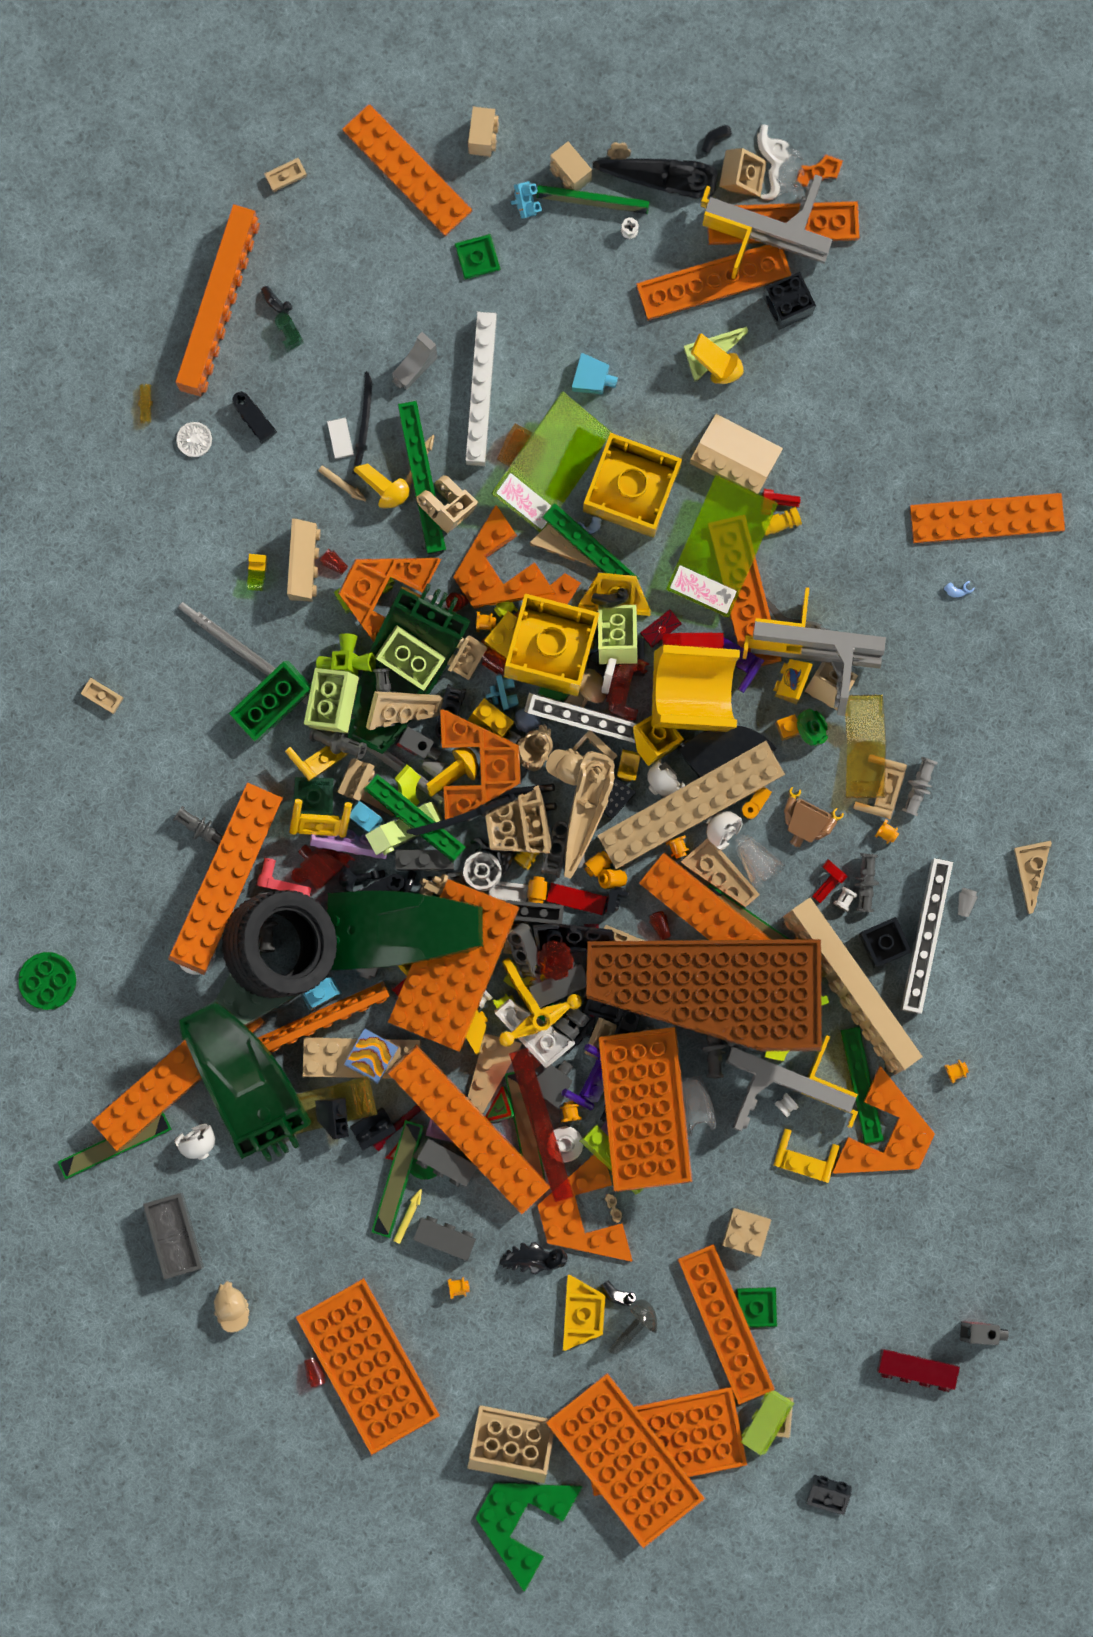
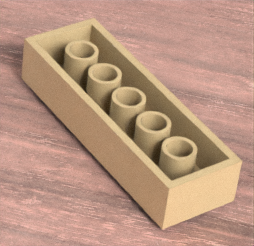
M304 1037L303 1077L366 1078L344 1065L358 1039ZM385 1039L399 1048L381 1079H393L388 1074V1070L416 1044L421 1048V1040Z

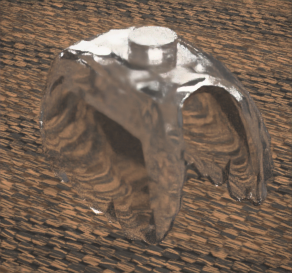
M702 1076L681 1079L688 1138L692 1136L694 1126L700 1123H707L711 1130H715L717 1128L715 1111Z

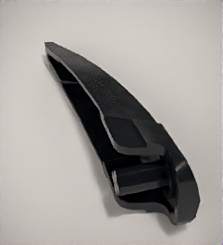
M610 159L593 161L592 168L617 178L668 193H678V195L690 198H703L707 186L710 187L708 197L712 196L716 190L718 178L717 170L713 166L697 161Z

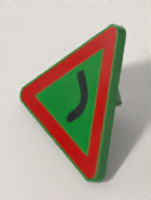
M501 1086L485 1115L491 1123L514 1116L509 1096L504 1086Z

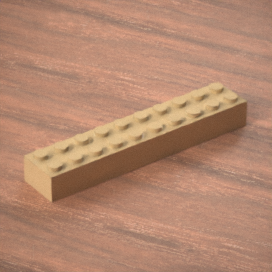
M764 741L597 836L616 869H619L783 777L785 773L767 741Z
M808 898L783 916L786 927L789 930L792 929L795 933V939H821V976L826 977L830 989L840 997L841 1005L849 1010L852 1014L853 1022L861 1027L863 1036L866 1040L871 1041L875 1053L883 1058L887 1070L895 1075L923 1057L813 900Z

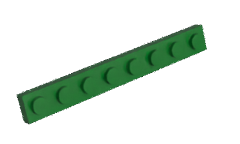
M417 401L398 404L416 500L417 496L425 490L435 496ZM418 505L427 554L446 551L442 528Z

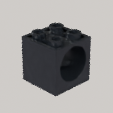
M800 272L765 287L763 298L779 330L813 315L816 304Z

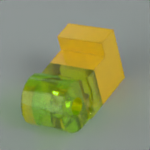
M249 554L247 590L263 592L267 556Z

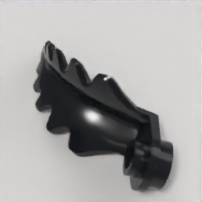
M531 1242L530 1248L525 1243H521L520 1250L516 1246H512V1252L507 1250V1255H503L500 1265L507 1269L512 1267V1270L520 1267L521 1272H525L530 1268L532 1274H538L543 1270L552 1271L565 1266L568 1256L564 1250L559 1248L547 1252L536 1242Z

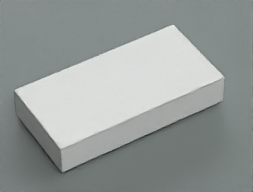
M346 418L327 421L335 459L354 455Z
M610 658L608 660L601 690L602 693L609 694L617 659Z
M499 881L493 889L489 890L488 895L505 902L506 900L526 902L528 885Z

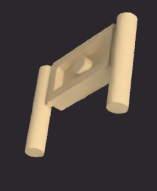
M870 755L868 762L886 767L874 807L855 802L853 809L891 819L907 765Z

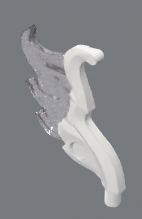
M761 125L760 132L757 133L758 147L762 155L772 165L769 169L771 191L769 194H762L761 199L773 200L779 194L791 192L796 195V202H798L803 197L804 189L797 179V174L801 173L804 176L805 173L795 159L798 157L802 160L803 157L795 149L786 150L789 147L787 142L769 138L767 135L768 126Z

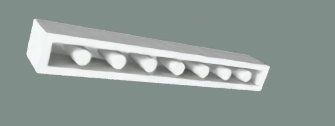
M477 312L466 465L485 466L496 313Z
M936 858L931 860L900 1009L902 1011L915 1014L922 1013L953 862Z

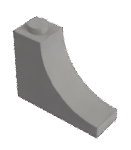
M423 332L417 336V340L410 353L392 373L393 383L400 389L403 387L407 390L438 358L436 344Z

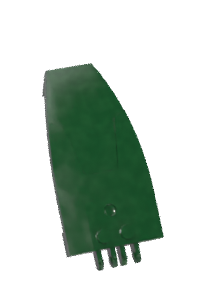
M428 583L421 595L401 586L369 653H373L376 656L397 625L444 656L445 660L424 691L390 669V691H396V693L430 694L470 624V620L453 612L458 598L454 597L447 609L442 605L446 601L448 593L444 592L437 604L435 602L441 592L440 589L437 588L430 600L425 597L431 586ZM376 659L375 669L389 668ZM363 670L354 702L348 737L359 743H366L367 747L383 754L396 741L397 737L411 720L402 724L400 722L395 723V726L376 727L373 730L366 728L372 698L377 690L375 672Z
M396 891L328 893L327 913L333 923L337 940L336 957L331 967L333 971L399 966L458 953H468L483 946V907L442 897Z
M216 1002L181 1018L179 1025L182 1040H186L202 1080L234 1140L233 1144L241 1159L261 1151L265 1159L270 1162L272 1161V1156L267 1147L271 1146L277 1157L282 1156V1151L285 1154L289 1152L288 1145L284 1140L287 1137L295 1149L298 1148L299 1143L294 1133L310 1126L312 1122L286 1074L264 1044L241 1021Z

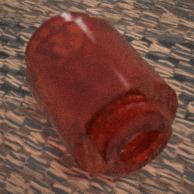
M493 649L490 651L486 650L481 658L483 661L482 665L495 674L503 676L507 659Z

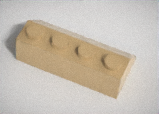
M293 518L287 595L293 601L313 602V597L317 596V585H314V578H318V567L315 566V559H319V548H316V541H320L321 530L317 529L316 523Z

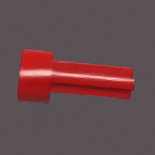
M763 489L760 514L770 516L772 504L799 508L801 497L774 493V490Z
M828 859L821 867L830 876L812 895L820 904L838 883L842 884L848 877Z

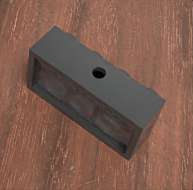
M178 1193L143 1204L164 1280L204 1268L184 1194Z

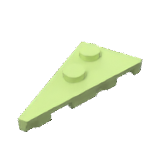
M743 327L708 339L727 353L748 333V329ZM692 343L685 345L684 351L694 382H696L708 369L691 354L695 344Z

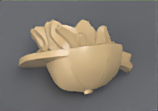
M545 724L540 725L538 730L528 732L517 743L519 745L520 763L530 771L540 770L545 761L548 760L553 748V742L550 737L551 729H547Z
M571 748L566 751L561 749L554 750L548 757L546 769L548 773L564 783L576 786L583 757Z
M229 1281L225 1282L224 1285L220 1284L214 1299L215 1316H217L218 1323H221L225 1331H239L246 1327L249 1321L247 1300L239 1290L232 1287V1283Z

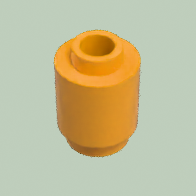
M603 850L601 853L597 852L585 862L586 867L584 870L590 877L595 876L597 878L603 869L611 867L612 861Z
M603 869L598 876V882L604 889L614 888V886L622 887L627 883V874L620 869Z
M533 876V880H529L528 902L543 903L546 900L548 882L545 881L544 877Z

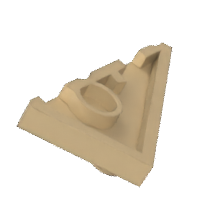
M547 525L529 543L533 547L537 546L546 549L547 552L552 554L556 553L566 559L576 560L585 563L587 566L596 567L550 525Z
M1051 841L1014 848L1028 914L1034 912L1037 903L1039 888L1041 887L1049 849L1052 844Z

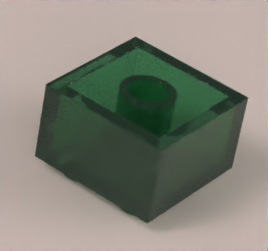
M295 777L294 802L296 799L302 800L300 816L301 814L333 816V778H313L309 781L306 777Z

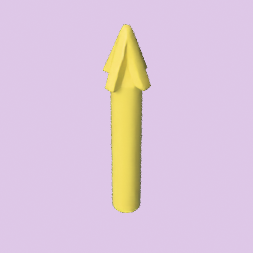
M422 1189L410 1200L411 1203L394 1237V1242L401 1243L415 1210L420 1205Z

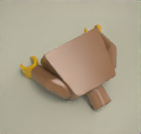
M791 787L789 791L790 797L784 809L785 823L789 826L788 831L794 834L790 843L796 847H801L804 840L812 843L814 839L820 840L829 835L836 826L837 821L844 816V813L837 817L835 811L838 808H836L829 814L800 799L801 790H799L797 795H794L792 793L793 787Z

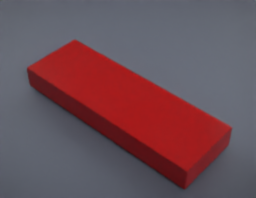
M551 883L546 902L602 915L607 897Z

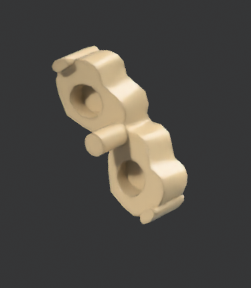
M607 1194L605 1201L607 1202V1207L611 1209L612 1221L619 1223L622 1218V1212L615 1208L617 1198Z

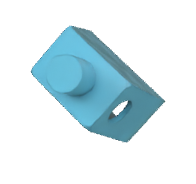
M581 353L572 391L603 394L605 386L616 388L618 377L608 375V364Z
M357 801L351 809L350 820L367 833L386 824L378 814L360 801Z
M330 977L321 981L314 989L304 992L301 996L311 1012L342 993L334 978Z

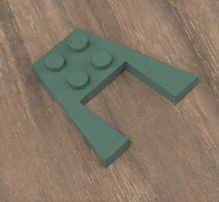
M229 974L214 1002L247 1026L298 995L271 998L270 1000L262 998V996L258 997L256 994H251L245 988L240 987L231 974Z

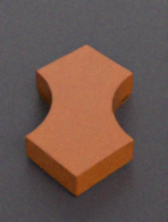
M825 154L823 159L816 165H801L795 184L807 188L809 180H814L815 175L821 176L822 180L826 178L837 179L843 160Z

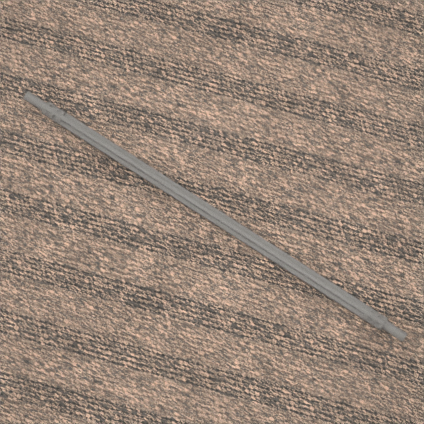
M184 602L179 605L178 608L190 616L193 622L266 676H269L276 669L202 613H197ZM309 695L302 700L306 705H308ZM367 747L369 752L398 773L406 766L404 762L387 750L381 754ZM421 776L417 787L428 794L426 784L429 781ZM439 791L432 798L444 806V792Z

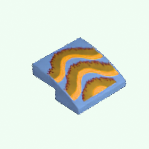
M364 1029L344 1065L378 1084L399 1047Z

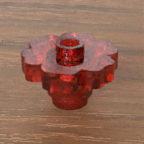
M549 941L543 944V951L538 952L537 964L541 966V974L546 979L562 980L566 978L568 970L573 969L574 958L570 954V948L564 942Z

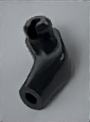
M722 125L709 131L704 138L701 151L710 154L718 141L731 137V128L727 125Z
M264 286L261 289L266 303L282 315L289 314V311L292 310L290 302L285 301L282 303L269 286Z
M619 588L617 593L614 594L594 593L591 602L605 608H611L626 602L629 595L625 588Z
M609 1280L600 1285L608 1300L613 1303L631 1306L636 1301L634 1293L618 1291Z

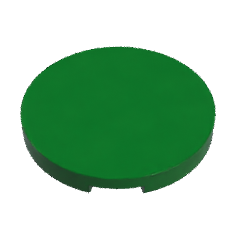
M43 952L30 957L23 964L18 980L20 993L25 1001L31 1006L42 1010L56 1009L67 1003L75 991L77 982L72 964L65 957L53 952Z

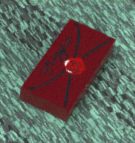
M669 609L641 631L640 634L653 648L663 640V634L672 633L682 623Z

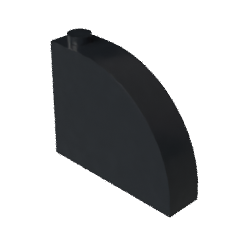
M737 726L728 732L703 731L692 740L686 739L679 745L681 749L678 753L700 778L764 741H767L773 752L777 748L759 732L747 727Z

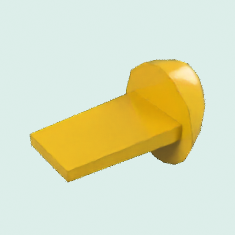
M702 333L698 334L691 354L712 373L711 381L716 384H727L737 381L743 375L744 370L736 353L727 354Z
M368 463L357 466L353 470L381 495L378 504L380 508H394L407 500L410 490L404 479L400 478L392 483Z
M458 747L452 750L456 761L426 784L428 794L431 797L444 789V786L450 785L464 774L471 780H475L478 762L473 750L468 747Z

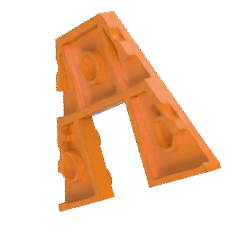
M497 505L493 508L453 578L473 608L497 605L507 601H521L524 598V594L533 596L555 595V591L535 562L504 584L495 572L487 557L517 537V534Z
M355 559L338 594L374 642L385 616L373 610L389 578L392 577L423 592L426 584L430 583L441 559Z
M440 709L442 748L480 747L481 785L444 786L445 819L474 810L479 805H483L521 784L518 744L449 711Z
M879 1066L864 1102L899 1118L883 1152L847 1137L832 1171L834 1174L919 1169L935 1135L884 1069Z
M594 1154L537 1205L547 1243L632 1261L623 1223L587 1233L584 1232L575 1195L612 1186L608 1168Z

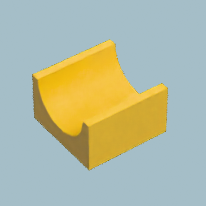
M610 432L586 495L583 512L654 538L669 494L679 473L682 459Z
M524 594L505 664L504 677L579 696L587 659L598 624L599 613Z
M663 645L655 650L651 727L728 732L736 728L737 719L733 716L731 706L733 672L740 655V650Z

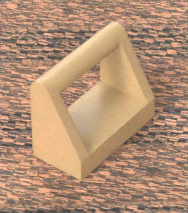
M590 730L572 748L576 752L588 740L598 751L609 756L613 762L617 759V755Z

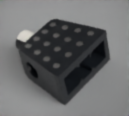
M614 779L608 803L604 810L605 815L612 820L636 792L617 779Z

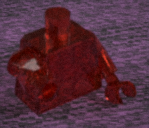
M639 659L638 663L615 666L606 701L609 702L608 707L611 714L620 715L627 721H636L638 709L625 705L633 673L638 670L646 674L648 670L645 667L649 663Z
M305 844L298 851L305 860L300 864L299 868L292 870L291 877L298 883L309 879L315 889L320 891L343 866L350 868L347 865L349 860L355 861V859L342 851L338 852L327 848H316L312 851Z

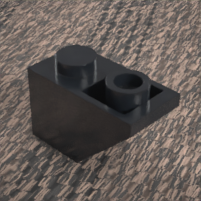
M326 1098L316 1100L317 1121L331 1138L349 1137L346 1099Z

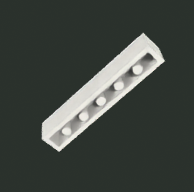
M529 692L524 709L529 714L635 743L633 727L638 724L636 722Z

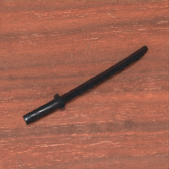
M368 371L365 372L363 411L359 440L355 446L357 453L353 470L362 464L363 453L367 451L366 439L372 395V379ZM352 470V474L358 475L355 471Z
M505 796L488 805L483 806L481 804L477 809L458 816L406 830V833L420 835L449 827L480 815L483 817L487 815V812L510 803L508 796Z

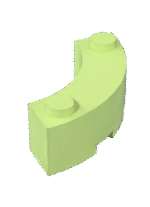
M433 802L425 803L418 807L435 822L443 820ZM398 819L377 827L365 836L376 855L383 853L386 856L393 852L394 848L419 835L406 833V830L411 828Z

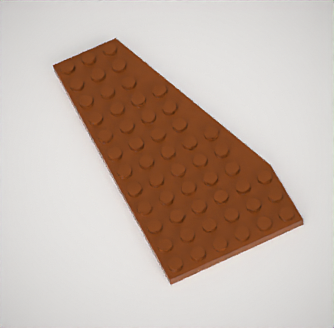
M821 939L588 941L586 997L588 999L760 1051H822Z

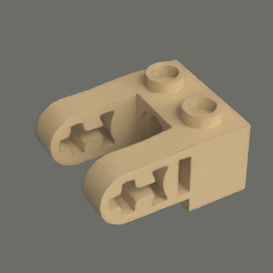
M443 475L435 482V487L450 504L444 506L427 490L417 496V503L448 534L472 514L478 501L466 490L462 491L448 476Z

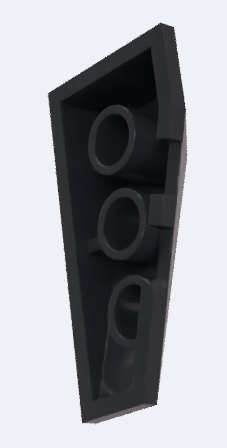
M558 923L533 926L539 957L587 951L588 941H614L611 929Z

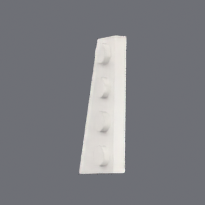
M510 999L495 1010V1014L511 1031L532 1014ZM538 1017L536 1019L537 1025H542L544 1023V1021H542ZM552 1026L537 1034L518 1038L545 1068H548L575 1044L573 1040Z

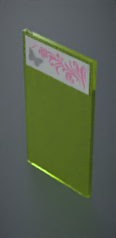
M562 391L491 494L540 533L549 525L541 517L553 503H556L559 507L563 505L607 441L611 432L610 429L606 428Z
M715 475L666 590L729 618L778 503L726 480L719 475Z

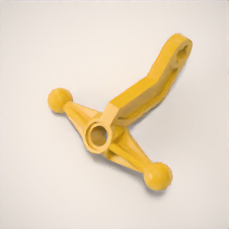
M508 957L502 961L518 995L532 1013L512 1032L505 1031L500 1035L499 1042L502 1046H511L516 1038L547 1030L568 1009H578L581 1006V997L577 994H572L568 997L567 1002L540 1009L536 1000L524 985L510 958ZM543 1015L545 1022L542 1025H537V1017Z

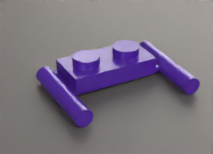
M724 638V649L740 650L735 667L744 671L747 675L737 690L744 693L764 660L749 651L747 652V659H743L744 648Z
M586 1044L584 1050L598 1057L580 1095L567 1089H563L561 1094L571 1101L589 1110H593L594 1103H598L604 1091L600 1049Z

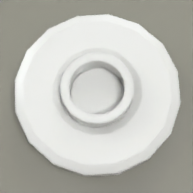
M199 422L187 423L180 428L177 434L178 448L189 457L203 456L212 445L211 432L205 425Z
M558 1127L548 1137V1151L557 1161L571 1162L578 1158L582 1152L583 1144L580 1142L582 1137L572 1127Z

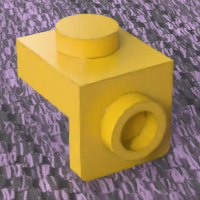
M622 750L617 777L624 781L636 780L641 757L638 752Z

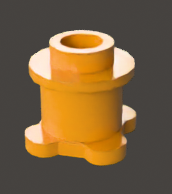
M477 611V632H480V629L492 632V628L496 627V617H493V613L482 615Z
M885 820L875 837L880 836L887 841V844L889 842L893 843L899 835L896 832L898 828H893L887 824L888 820Z
M685 835L665 842L666 845L669 844L671 856L675 855L676 859L686 856V851L689 850V848H686L683 840L686 838Z
M958 1060V1063L950 1066L949 1064L945 1065L951 1083H955V1080L962 1077L967 1078L966 1074L969 1073L965 1062L962 1063Z
M573 1101L564 1102L563 1106L560 1107L564 1118L561 1119V1122L582 1120V1117L578 1115L577 1107L579 1104H575Z
M464 1277L453 1281L448 1279L451 1299L459 1295L466 1297V1292H470L468 1280L465 1281Z

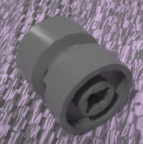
M570 1008L564 1013V1017H560L554 1026L574 1040L580 1032L579 1028H583L590 1019L580 1010ZM570 1020L574 1023L572 1027L568 1025Z

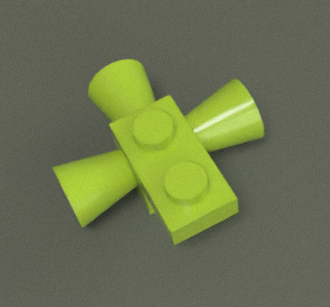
M343 633L339 634L341 651H332V658L318 656L316 668L347 671L358 676V670L373 672V669L376 668V658L373 653L361 656L353 653L358 636Z

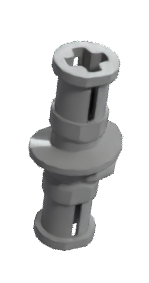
M921 757L922 763L916 773L915 780L908 781L912 785V789L908 794L905 807L902 808V811L918 816L917 811L920 803L923 801L924 793L929 795L931 793L926 787H932L928 785V782L931 780L934 766L938 764V762L925 757Z

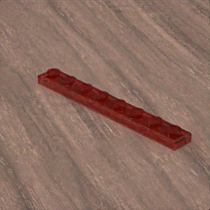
M529 1048L509 1053L554 1201L558 1202L574 1197Z

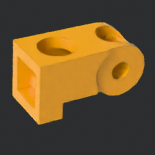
M765 787L756 791L751 800L743 805L742 815L747 819L755 818L772 792Z

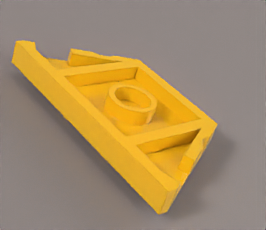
M598 573L578 603L579 608L598 611V606L600 605L591 602L594 593L609 595L617 593L619 588H625L629 598L620 605H636L637 615H651V610L637 577L630 575Z
M568 1274L563 1351L603 1335L605 1295Z

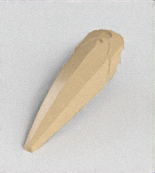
M591 751L583 756L576 780L577 786L568 826L564 877L570 879L575 873L607 806L608 797L615 779L613 760L601 753Z

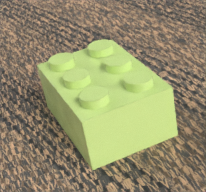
M618 605L611 608L598 606L599 664H608L610 658L617 659L616 664L638 663L636 605Z
M397 625L375 656L378 661L423 691L445 660L444 656Z
M315 668L304 725L317 730L348 733L359 677L347 671Z

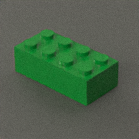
M283 661L229 714L254 742L260 741L310 694L311 685L289 661Z

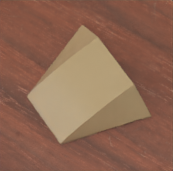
M539 785L533 787L534 790L529 793L519 795L518 799L487 813L486 823L491 850L550 853L551 839L548 820Z

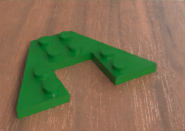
M494 1483L476 1519L524 1592L544 1556L511 1538L512 1532L528 1503L533 1504L563 1522L582 1486Z

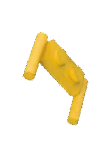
M325 746L303 762L291 747L285 751L309 781L349 754L344 752L333 754L330 746Z
M295 800L289 829L290 834L346 837L352 809L350 802L344 804L342 819H339V816L301 814L300 816L302 800Z
M784 1128L773 1166L829 1183L840 1146L832 1144L827 1162L787 1150L792 1130Z

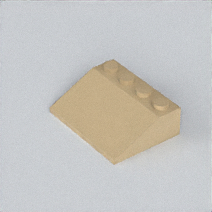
M715 414L692 455L690 464L757 498L783 448Z
M480 1405L467 1469L545 1483L554 1432L546 1423L549 1419Z

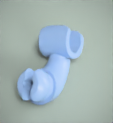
M594 516L588 527H585L581 522H578V524L589 534H592L600 529L602 519Z
M967 581L962 589H958L952 583L944 586V590L951 597H962L972 593L975 587L972 590H967L966 585L970 583V581Z

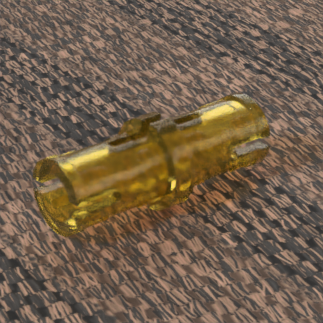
M140 384V401H138V406L140 407L139 423H145V421L152 423L151 406H153V402L151 401V385L145 384L144 386V384Z

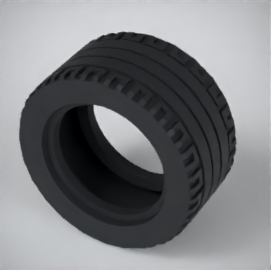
M282 890L251 897L249 900L241 903L227 920L228 922L225 925L222 937V953L225 965L236 983L251 994H256L258 997L262 996V998H280L303 994L318 986L332 969L337 951L335 929L327 911L324 910L319 902L307 894ZM273 913L288 919L295 927L300 939L299 959L295 967L285 976L275 973L264 963L258 948L260 928L264 921Z

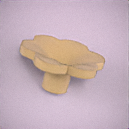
M613 143L611 148L607 150V155L610 159H627L631 155V151L625 143Z

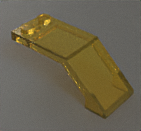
M849 695L845 712L847 735L846 798H885L886 729L883 695Z
M369 1076L297 1094L312 1123L310 1126L294 1133V1135L323 1128L317 1121L316 1100L345 1098L348 1122L377 1115Z

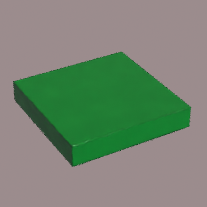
M491 234L454 243L464 280L501 270Z
M776 1287L737 1288V1300L749 1327H777Z

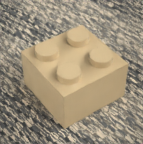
M473 107L468 141L469 154L491 157L492 151L496 152L497 134L494 133H498L499 116H496L495 109Z
M566 142L550 155V171L556 178L559 176L562 179V185L565 189L579 191L592 180V169L569 142Z
M732 1208L722 1245L761 1257L771 1219Z

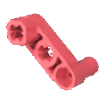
M264 858L262 871L258 876L256 886L276 891L290 890L302 892L310 897L312 888L274 879L272 875L276 860Z

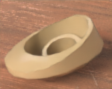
M585 669L580 694L590 702L601 703L605 700L607 694L601 691L604 679L596 670Z

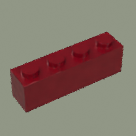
M881 1349L877 1372L881 1373L880 1377L892 1379L893 1376L900 1377L901 1382L911 1384L913 1380L919 1382V1386L930 1388L931 1385L938 1386V1390L949 1392L950 1389L955 1390L960 1367Z

